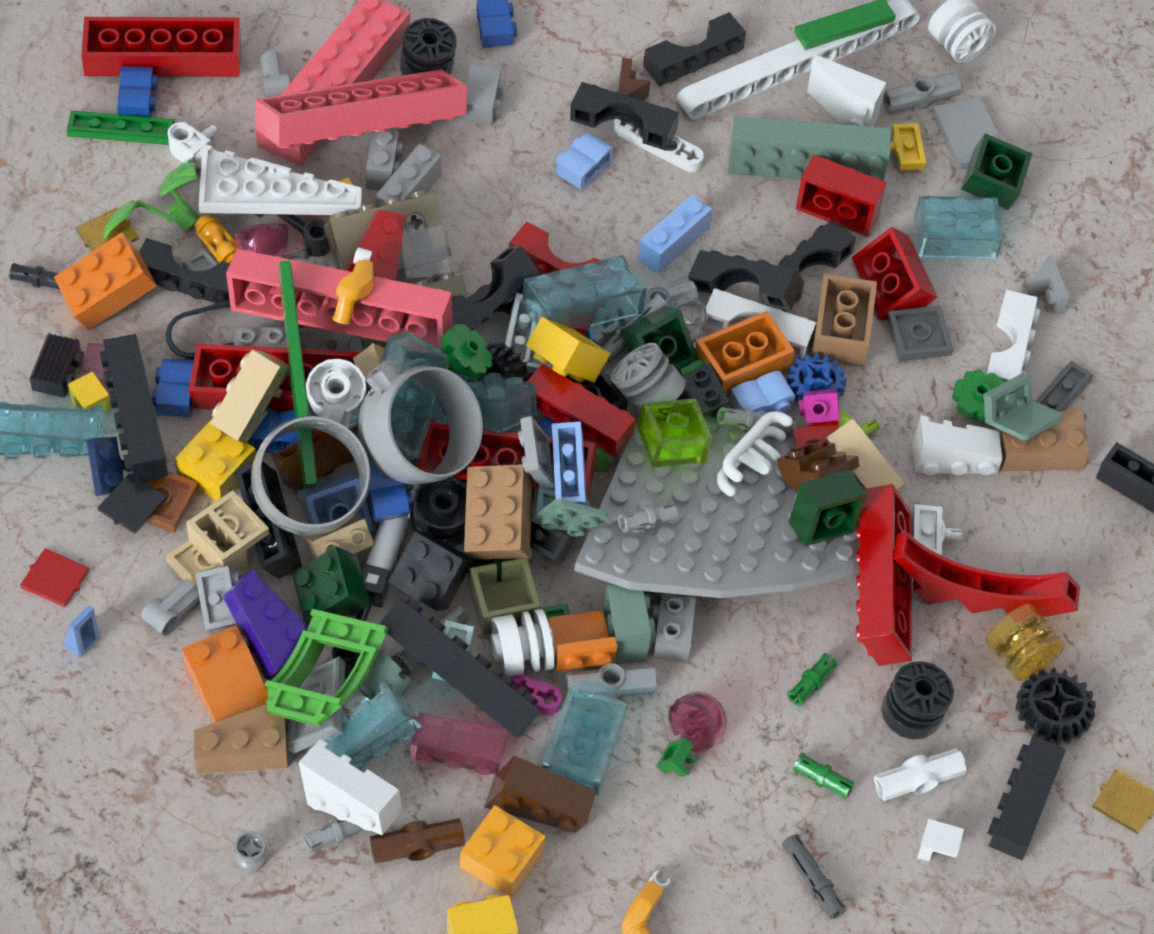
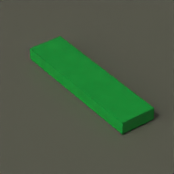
M875 0L795 26L794 33L805 50L894 22L896 15L886 0Z
M71 110L67 126V136L169 145L168 129L171 125L175 124V119Z

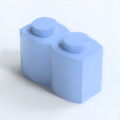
M587 132L582 137L578 136L574 140L572 147L566 152H561L557 157L556 174L582 190L590 184L597 174L601 173L609 165L613 157V147L590 132Z
M773 371L756 380L741 383L732 388L730 394V402L735 409L750 408L752 411L759 413L777 411L786 414L794 406L795 400L793 391L780 371Z

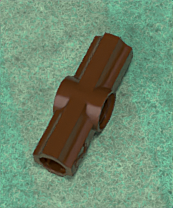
M460 818L432 824H427L425 821L410 822L404 825L401 830L370 836L373 860L377 864L402 858H408L411 861L424 860L432 856L436 851L465 846L462 822Z

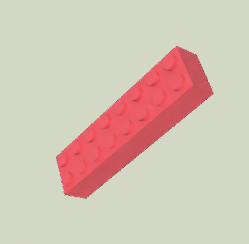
M360 0L281 95L371 81L402 44L403 34L407 26L410 25V12L385 0ZM256 130L257 146L300 167L322 142V140H317L315 144L298 143L293 144L291 148H280Z
M441 69L255 99V129L278 147L291 148L293 144L298 143L315 144L317 140L322 139L338 140L341 136H362L364 132L369 131L385 132L388 128H408L411 124L416 123L432 124L434 120H455L457 116L466 115L467 85Z
M237 249L226 272L231 310L284 321L278 265L279 261L290 259ZM290 260L298 324L443 354L441 337L453 326L452 292L373 276V290L365 298L355 301L350 324H341L333 320L339 299L336 288L340 281L351 272Z

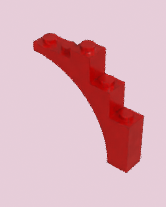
M908 532L897 534L896 544L893 549V559L914 579L913 591L928 605L958 599L972 614L1003 608L1015 622L1078 611L1080 586L1067 572L1043 575H1018L978 569L937 554L914 539Z

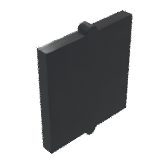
M128 474L97 508L99 512L112 519L115 525L120 524L136 534L167 500V497L152 488L149 482L134 481L133 475Z

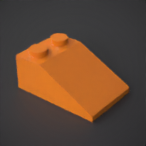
M236 625L182 648L184 666L214 723L267 704L266 699L269 700L268 692L250 650Z

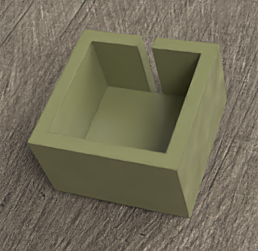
M527 558L501 562V582L496 583V563L470 568V589L483 635L492 633V618L512 614L517 626H521L523 612L528 611L533 622V611L541 609Z

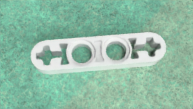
M614 119V132L619 137L685 171L695 172L701 169L704 153L697 146L674 135L670 144L674 145L676 149L673 151L661 150L643 144L639 129L632 123Z

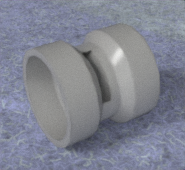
M247 831L239 835L235 842L238 866L247 872L260 870L267 860L263 836L254 831Z

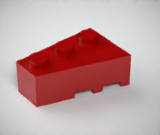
M377 210L364 231L357 248L360 247L372 251L370 261L373 263L374 277L396 281L406 214ZM356 250L349 260L345 271L353 272L355 266L353 260Z

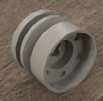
M656 343L642 345L630 352L615 367L611 376L612 382L624 396H628V401L641 417L654 416L660 413L657 410L658 406H670L683 392L686 380L675 366L668 364L669 359L662 353Z

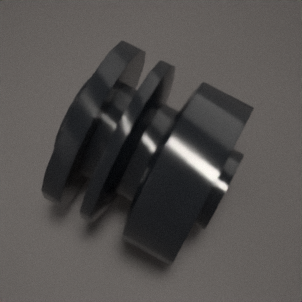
M422 18L408 25L403 34L400 56V70L402 74L409 75L442 69L451 75L457 46L456 35L453 29L445 22L435 18Z
M455 477L421 484L417 488L413 500V532L426 531L447 543L448 539L464 532L467 485Z
M910 662L902 666L894 676L890 688L883 698L881 711L884 721L892 731L901 737L912 740L924 739L934 734L953 702L954 688L952 681L945 671L928 662Z

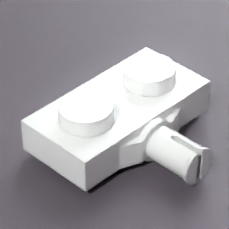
M914 504L912 537L940 555H942L944 539L961 541L962 529L945 527L942 519L943 507Z

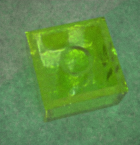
M696 399L647 402L642 404L637 428L652 467L706 463L713 438Z

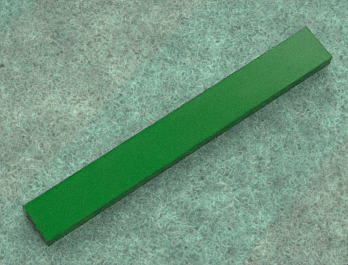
M290 260L279 261L278 277L295 418L309 416L292 266ZM311 429L297 430L303 487L304 489H312L317 483Z

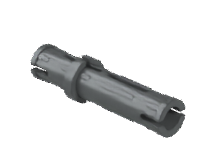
M798 834L786 838L782 846L811 888L810 893L813 898L819 900L830 919L840 917L847 908L833 889L834 884L831 879H827Z

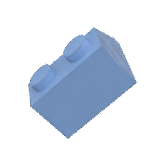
M349 472L316 484L312 489L297 491L308 524L329 523L347 514L356 501L359 491V478ZM365 500L356 514L365 519L371 533L375 529Z

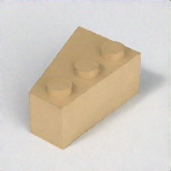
M251 350L250 353L243 357L240 363L241 370L237 377L231 379L226 388L228 393L224 400L216 405L212 413L213 419L210 424L237 441L248 442L267 415L265 409L273 396L277 399L283 392L279 387L286 377L290 375L287 363L270 353Z

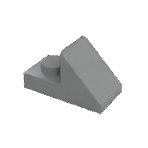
M1052 255L1046 258L1032 279L1027 295L1045 294L1046 303L1051 305L1054 315L1065 313L1070 297Z

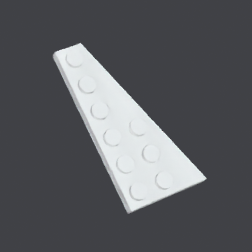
M203 144L199 213L332 215L348 210L349 215L355 214V210L361 207V187L332 179L323 181L314 178V174L304 172V175L291 172V168L253 157L244 159L235 156L234 152L227 150L224 153L212 150V146Z

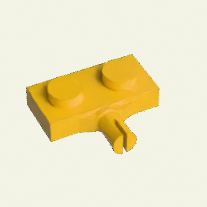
M918 123L893 124L891 130L893 141L890 142V152H893L897 157L899 171L925 170L926 159Z

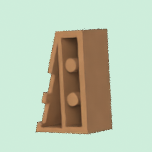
M1082 405L1061 411L1063 418L1061 422L1029 440L1018 439L1003 431L1000 440L1002 451L1001 471L1084 469L1090 448Z
M267 704L195 729L194 757L197 773L288 768L286 718L273 715L267 711Z

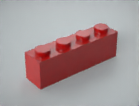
M544 364L523 385V403L557 423L581 422L583 438L595 443L597 447L614 457L634 435L635 418L629 412L618 409L604 397L596 396L586 390L580 383L569 380Z

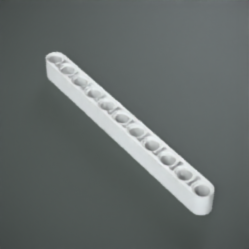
M891 0L887 3L896 15L894 22L805 50L798 39L689 85L678 93L676 100L691 120L702 118L810 72L815 55L835 61L906 31L918 23L920 14L908 0Z

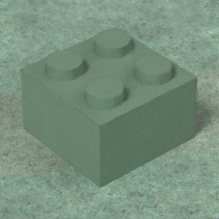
M607 585L603 614L609 637H615L617 643L614 664L647 661L648 650L653 649L652 635H655V624L653 618H648L647 610H650L648 592L643 593V591L629 590L618 585Z

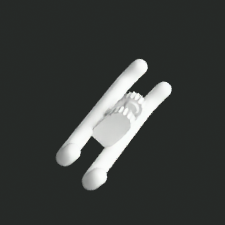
M777 411L766 413L726 455L723 467L717 475V484L723 493L730 497L736 495L737 490L729 483L728 478L734 482L742 481L743 474L737 470V467L742 462L762 475L768 474L771 471V464L776 465L778 463L777 459L780 458L778 451L762 440L765 437H772L778 441H784L786 433L777 427L769 425L776 422L789 427L793 423L790 416Z

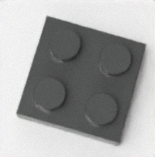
M941 306L888 311L887 319L899 361L952 355L953 346Z

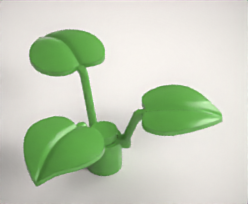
M187 159L172 170L158 187L160 195L164 196L171 191L176 199L168 207L169 215L140 200H131L119 208L108 220L104 229V239L107 241L109 232L138 207H143L165 218L169 223L175 221L184 231L191 227L200 216L182 199L176 187L198 179L196 165L193 162L191 163L190 159Z

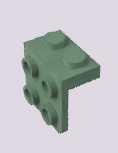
M1025 373L983 394L985 423L1021 440H1029L1063 420L1061 412L1032 400L1031 376Z
M540 486L534 490L531 522L541 524L545 529H559L566 531L570 536L580 537L588 533L591 528L607 520L608 513L590 507L589 500H587V506L564 499H556L554 490Z

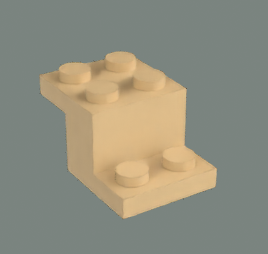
M232 490L187 521L189 540L166 555V562L185 581L189 580L198 590L195 573L225 566L237 568L238 572L246 570L248 568L246 550L269 535V528Z

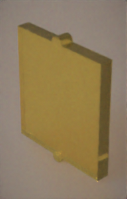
M117 208L75 227L77 233L84 241V246L86 248L89 247L92 252L120 233H123L132 243L138 241L139 236L130 226V220L124 219L109 232L107 241L104 239L105 226L111 216L118 210Z
M1115 769L1107 783L1101 785V793L1092 808L1138 835L1147 819H1151L1153 816L1154 791Z

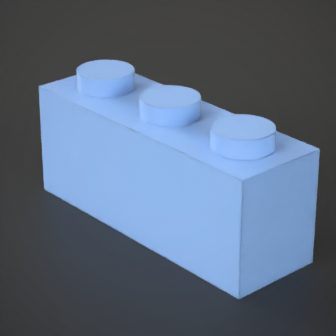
M694 195L688 197L640 240L638 260L659 274L709 229L712 208Z
M581 422L552 424L556 499H564L587 506Z

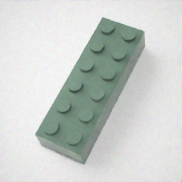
M734 116L729 145L728 174L801 179L814 154L884 181L890 157V128Z

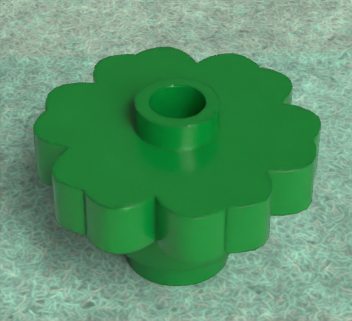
M455 324L441 337V348L444 351L440 359L442 368L455 374L464 373L469 379H478L492 366V354L486 349L487 343L477 331H470L464 324Z
M982 370L967 371L964 374V378L956 380L952 399L958 402L956 410L967 419L985 422L983 394L1005 382L994 373L985 375Z

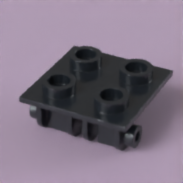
M710 363L682 375L686 380L685 388L675 402L670 405V409L673 413L675 405H678L675 419L679 426L707 413L717 419L718 410L730 404Z

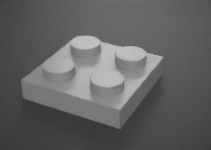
M532 416L521 418L522 430L518 431V436L522 447L525 449L526 456H522L524 470L526 473H530L534 482L538 483L541 487L555 490V476L549 437Z

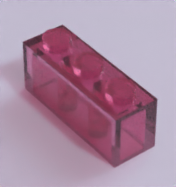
M419 712L411 740V757L424 763L433 761L445 764L453 769L466 768L474 770L481 775H496L500 770L506 746L507 730Z

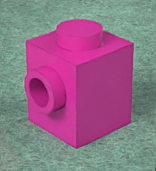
M837 389L806 391L803 395L804 399L799 400L800 416L806 417V423L840 420Z

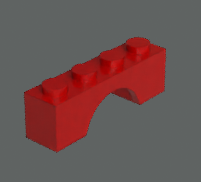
M526 221L511 239L509 246L521 245L539 270L536 274L537 276L550 280L561 289L579 295L580 298L599 302L600 306L616 285L617 269L595 257L581 263H570L557 258L548 246L549 233Z

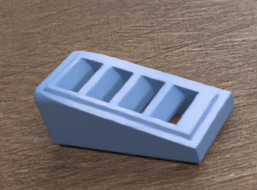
M90 605L69 625L64 641V646L78 657H82L99 639L94 608Z

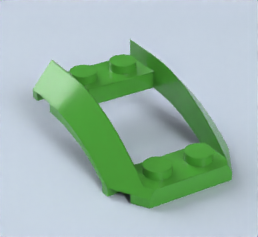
M312 609L310 615L313 617L307 631L303 630L290 658L276 677L271 681L267 680L265 683L269 700L266 699L267 711L275 716L320 727L347 702L366 678L387 633L388 628L386 626ZM325 645L360 653L350 675L333 696L299 688L312 671Z

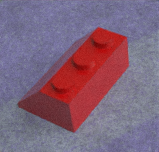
M892 226L851 257L861 279L877 282L874 308L879 319L882 321L888 320V311L923 308L938 298L909 235Z

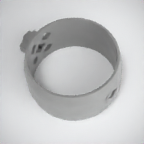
M390 360L383 361L367 374L365 380L372 388L365 396L360 408L358 432L360 442L367 453L368 459L376 470L391 480L419 485L452 477L473 460L481 443L483 420L477 398L462 378L449 370L432 366H417L398 371ZM408 378L425 384L437 395L446 411L449 422L447 451L441 463L431 473L416 468L403 456L392 433V403L398 389Z
M325 404L320 417L304 416L289 420L275 428L261 444L255 455L251 470L252 490L262 512L278 527L298 535L315 536L326 534L346 524L364 503L370 486V464L363 445L347 428L352 414L335 405ZM300 429L319 430L340 440L353 455L359 472V491L351 510L341 518L329 523L306 524L292 520L276 509L267 497L261 479L262 458L266 448L274 440L288 432Z

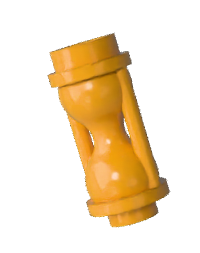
M207 214L199 218L195 223L196 235L219 263L223 261L230 264L236 250H242L218 218Z

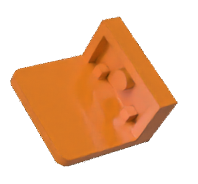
M601 611L556 616L547 619L554 638V662L557 672L601 666L609 663L614 664L617 643L615 637H609L604 614Z

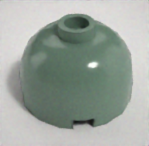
M380 649L359 689L369 698L374 694L380 699H392L406 691L413 682L408 676L401 673L402 669Z

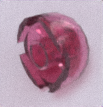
M276 223L277 229H271L269 224L240 228V233L234 231L236 247L240 250L282 257L288 248L287 225Z
M690 692L677 699L668 710V721L675 736L680 734L691 742L693 747L690 751L694 753H703L722 740L727 729V716L723 706L714 696L706 692Z

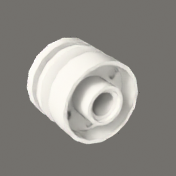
M948 0L934 13L929 22L928 30L931 36L940 45L945 47V51L951 54V57L956 62L965 63L976 58L990 45L995 37L996 26L988 19L986 14L980 12L979 7L972 0Z
M332 359L318 364L310 372L306 382L310 416L320 417L325 404L335 405L352 414L347 427L349 430L358 425L360 408L367 395L365 377L360 369L349 361Z
M543 609L533 611V622L528 611L523 612L521 626H517L512 614L492 618L491 645L500 673L503 672L509 677L523 675L524 661H528L533 673L539 672L540 661L545 671L554 668V638Z

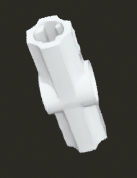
M956 748L928 758L925 755H917L908 759L900 767L876 774L874 776L875 788L879 798H882L883 801L910 792L923 794L934 789L940 782L964 775L967 769L961 751H958Z

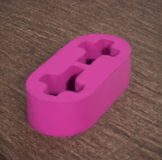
M520 675L512 678L516 682L513 686L514 689L519 690L521 686L525 687L526 691L539 701L536 706L541 709L540 714L554 715L560 710L562 694L557 687L527 676ZM548 696H552L553 701H551L549 705L545 704L544 699H547Z

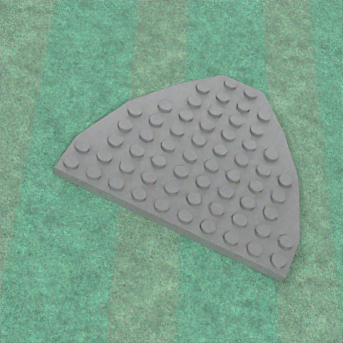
M669 407L664 410L668 415L663 419L656 418V415L664 416V413L661 412L651 417L639 416L634 428V435L627 443L599 508L608 513L607 520L590 529L574 568V571L629 590L713 598L788 592L852 577L857 563L856 552L860 550V542L856 532L857 526H860V521H857L854 533L805 546L788 523L798 491L786 483L780 473L778 463L776 465L771 464V471L768 474L762 475L742 462L737 467V470L743 474L742 481L734 482L728 478L729 483L737 490L736 495L733 497L723 493L717 484V475L723 467L726 455L749 430H741L739 427L730 425H719V421L711 417L709 413L679 426L676 419L670 416L673 413ZM765 437L762 440L773 447L774 450L776 449L780 457L788 454L790 448L783 441H778L772 437ZM673 502L674 506L676 505L677 520L656 524L651 529L644 527L625 533L619 528L618 516L620 514L635 512L647 505L654 507Z

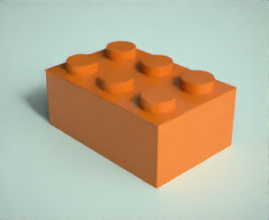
M120 233L54 276L74 318L88 330H91L157 287L137 247L123 233Z
M765 311L696 340L695 350L698 359L695 361L704 359L706 365L711 364L728 397L731 394V389L741 383L756 380L773 371H780L781 373L789 371L795 351L768 311Z

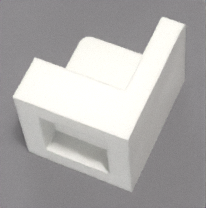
M928 819L917 858L929 861L933 851L957 857L964 829Z

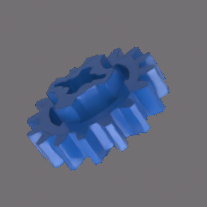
M815 353L814 358L810 359L805 354L803 362L796 359L794 366H790L787 383L793 393H796V402L804 399L803 395L806 391L837 389L839 401V397L844 395L847 377H844L845 369H837L838 361L829 362L828 355L820 359L819 354Z

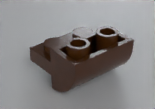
M822 439L808 440L805 446L789 449L788 454L777 459L782 477L796 491L799 490L800 484L807 480L822 478L832 473L852 471L860 467L858 456L846 455L844 451L836 452L835 443H826Z

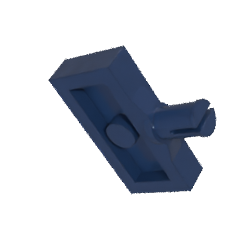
M117 436L91 438L86 440L95 495H109L124 479L123 471H126L124 460L121 459L119 454Z

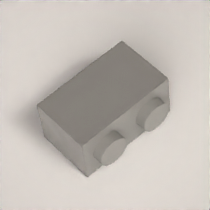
M470 65L466 83V115L462 116V120L492 124L494 114L499 115L501 99H498V95H503L505 80H501V69Z

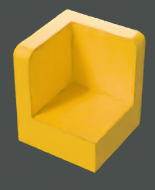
M93 372L68 384L70 399L75 407L81 405L83 409L87 410L100 403L106 412L111 410L109 394Z

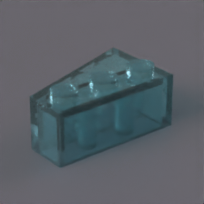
M386 680L379 685L381 692L371 701L369 698H365L359 703L362 709L352 718L349 715L342 718L340 734L324 740L328 743L327 750L338 757L345 754L351 758L349 764L358 770H361L365 763L372 758L386 754L390 747L398 741L406 740L413 736L415 730L422 726L407 698Z

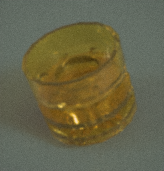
M1026 604L1010 612L990 630L986 637V643L999 658L1006 657L1004 665L1008 670H1012L1011 674L1017 681L1029 679L1032 673L1038 674L1039 671L1045 669L1060 655L1065 646L1061 638L1055 636L1056 632L1052 627H1045L1046 620L1033 604Z

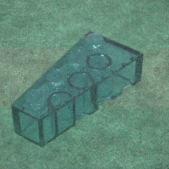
M0 401V455H5L6 460L18 459L19 454H33L35 458H46V456L52 453H59L61 457L89 456L86 440L103 437V412L90 409L75 410L64 407H43L34 404H10Z

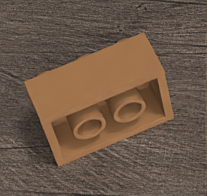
M824 273L819 294L817 323L811 357L818 353L820 359L828 355L829 360L865 366L870 345L877 288L876 281Z
M523 465L476 466L467 468L464 552L471 558H530L533 478L530 473L525 472Z

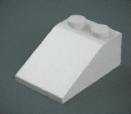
M815 55L807 92L840 124L873 127L880 114L886 82Z

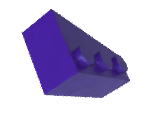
M252 569L241 576L222 597L238 628L242 629L250 644L248 647L251 653L255 654L263 669L261 672L266 679L277 673L288 661L303 630L307 631L308 625Z

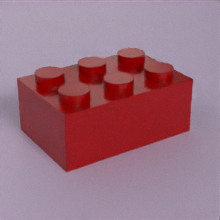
M813 154L801 177L795 209L827 222L834 220L845 229L869 237L880 214L887 182Z

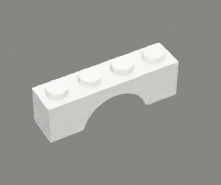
M714 288L703 313L701 328L715 333L768 311L794 349L793 359H799L803 362L804 355L807 354L813 340L817 322L784 312L779 308L760 304L755 300H748L733 295L728 291Z
M1006 290L997 327L1008 334L1013 346L1002 352L991 353L985 375L994 373L1004 382H1007L1022 373L1026 374V372H1022V366L1027 367L1031 351L1026 350L1027 345L1032 346L1036 330L1031 329L1032 324H1037L1040 309L1035 308L1038 297Z

